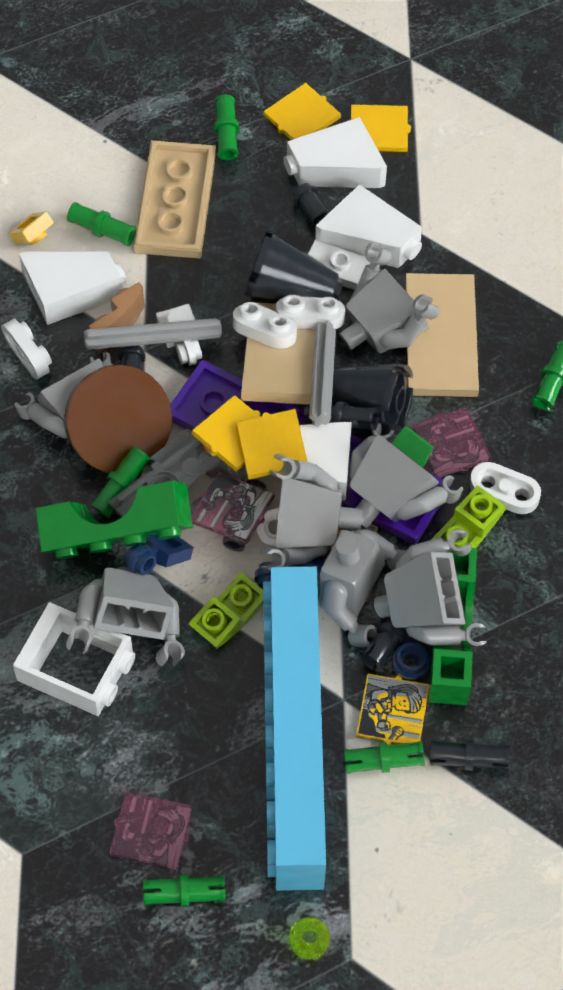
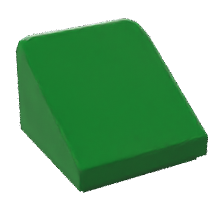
M405 426L391 443L422 468L434 449V446L408 426Z

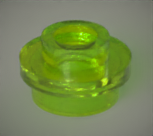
M307 917L300 919L292 926L289 934V943L293 952L299 957L309 960L316 959L327 951L330 944V933L322 921ZM307 931H312L318 938L314 943H306L302 939V935Z

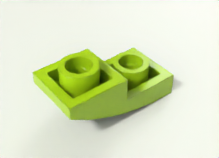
M477 485L455 508L454 516L431 540L442 538L443 541L448 540L452 531L461 529L467 533V536L457 539L454 542V546L463 547L464 545H471L472 548H477L506 510V505Z
M240 572L218 598L212 596L190 621L189 625L218 649L244 627L263 607V590Z

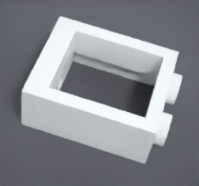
M49 602L13 664L17 681L99 716L104 705L109 707L112 704L118 690L116 683L121 674H127L134 663L135 653H133L131 637L123 633L94 629L93 625H89V629L93 633L91 644L115 654L95 692L90 694L40 672L61 632L70 635L72 628L78 624L74 621L76 613Z

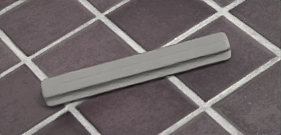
M213 318L87 329L84 331V344L87 349L91 350L215 339L221 337L222 326L220 320Z
M329 321L325 324L319 323L315 328L309 418L312 419V424L317 427L321 424L327 425L331 420L336 330L333 329V324Z

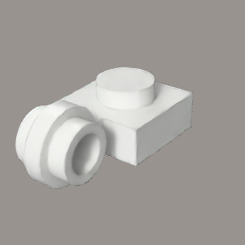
M189 304L156 313L157 323L195 320ZM198 340L166 343L167 348L176 346L181 364L188 363L189 366L197 364L198 359L202 358Z

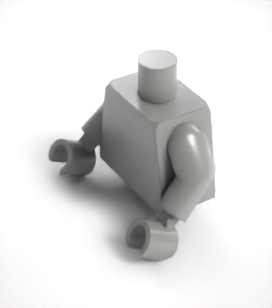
M372 242L365 249V258L370 262V265H365L355 291L346 305L353 324L339 333L349 350L354 349L365 340L378 353H383L389 349L410 347L420 333L429 328L426 318L432 320L438 317L439 309L431 304L433 298L427 295H418L413 300L386 269L381 271L379 269L380 265H386L391 261V253L389 250L381 249L380 244Z
M103 353V362L100 359L94 360L93 357H90V364L42 390L38 397L39 403L36 402L32 393H26L27 405L20 406L17 402L14 403L19 416L25 420L31 419L42 428L62 438H67L64 414L66 403L76 384H79L90 373L101 367L113 365L111 364L110 353Z
M378 424L377 429L372 431V436H368L352 452L349 472L351 482L349 487L363 497L356 508L363 509L362 525L365 528L371 525L380 512L394 522L400 519L408 520L427 513L444 503L452 504L457 502L463 491V487H460L458 490H450L448 488L454 480V477L450 475L444 478L441 487L437 486L439 481L391 444L394 431L391 430L385 436L380 435L382 430L381 424Z
M282 454L274 455V458L283 461L282 469L278 472L269 471L270 474L282 479V489L275 548L281 549L263 548L260 551V554H272V563L269 566H261L263 570L271 571V567L305 564L329 552L331 546L337 541L339 529L356 531L361 530L363 509L341 507L343 490L338 489L337 482L332 476L317 464L292 460Z
M361 529L356 530L354 533L343 530L320 572L321 608L344 631L349 630L348 639L354 647H368L370 643L367 637H376L378 634L376 632L377 628L374 625H359L357 623V616L385 565L384 560H387L390 570L396 569V563L406 552V550L394 549V545L372 530Z
M456 529L450 533L448 540L443 541L442 538H437L410 546L396 563V569L385 575L386 594L375 598L374 607L376 613L381 618L390 616L392 625L395 628H406L410 637L431 646L460 645L461 641H468L473 646L478 647L486 644L487 641L474 642L470 636L474 628H486L481 623H473L467 629H460L459 625L466 623L453 553L458 556H465L471 551V545H464L463 547L454 546V542L459 538L466 537L467 533L464 530Z
M127 567L105 568L101 579H94L82 589L74 620L78 624L72 628L67 639L66 647L68 650L71 649L74 639H80L85 644L83 654H85L93 639V633L89 629V625H93L94 629L161 640L165 638V644L156 654V661L160 666L165 664L169 654L173 658V667L183 658L185 649L180 642L176 641V637L180 636L179 606L177 601L165 592L156 577L149 574L133 573Z

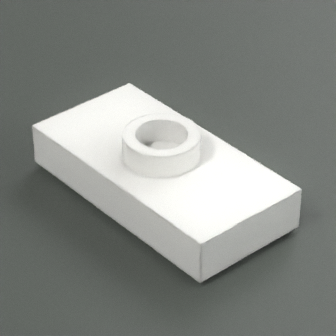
M318 240L314 241L308 255L339 274L337 281L343 282L342 286L355 290L365 265H370L365 256Z

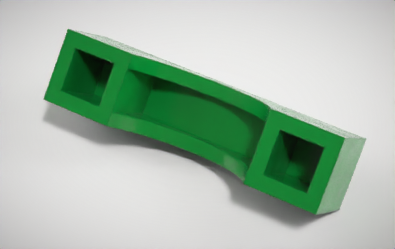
M174 480L138 487L135 500L129 511L119 520L109 524L98 522L90 514L86 505L68 501L36 508L41 552L56 554V559L77 557L78 550L87 548L90 549V553L112 550V543L124 542V546L141 545L146 543V537L158 535V539L161 540L177 538L181 536L180 530L193 528L187 484Z
M472 548L465 556H458L453 553L466 623L459 625L460 629H467L472 624L477 548ZM461 641L460 645H436L431 647L429 702L467 705L471 690L473 656L471 644L468 641Z

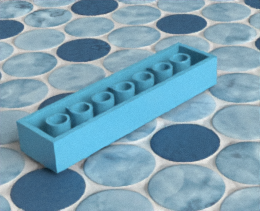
M317 566L271 567V581H263L266 800H274L267 801V838H275V840H267L268 877H276V891L324 890L326 844Z

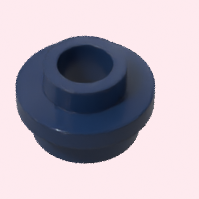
M414 642L405 643L395 650L392 666L400 677L416 680L428 672L430 656L427 650L420 644ZM413 659L417 662V665L414 667L407 666L404 661Z

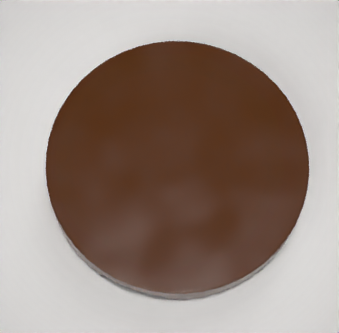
M125 365L104 366L87 375L72 390L65 408V432L72 447L85 463L100 471L115 472L132 446L151 457L166 445L172 427L170 402L162 386L145 371Z

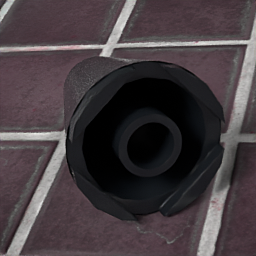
M266 230L261 243V249L256 256L246 286L245 296L277 301L288 295L317 298L333 297L336 300L338 299L343 282L337 281L339 276L337 272L274 232Z
M403 364L334 367L332 405H336L337 402H347L349 406L376 407L379 410V414H373V416H379L381 431L389 434L392 430L394 435H397L399 432L395 429L396 426H404L410 411L413 388L407 387V377L413 378V372L410 366Z

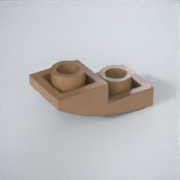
M140 282L117 292L110 299L112 312L99 316L94 323L89 325V328L97 329L134 325L145 307L143 286ZM108 348L96 349V350H97L98 353L100 354V353H102L103 351H105V350L108 349Z

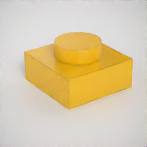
M47 212L32 213L8 234L15 244L30 243V245H33L47 235L45 230L54 222Z

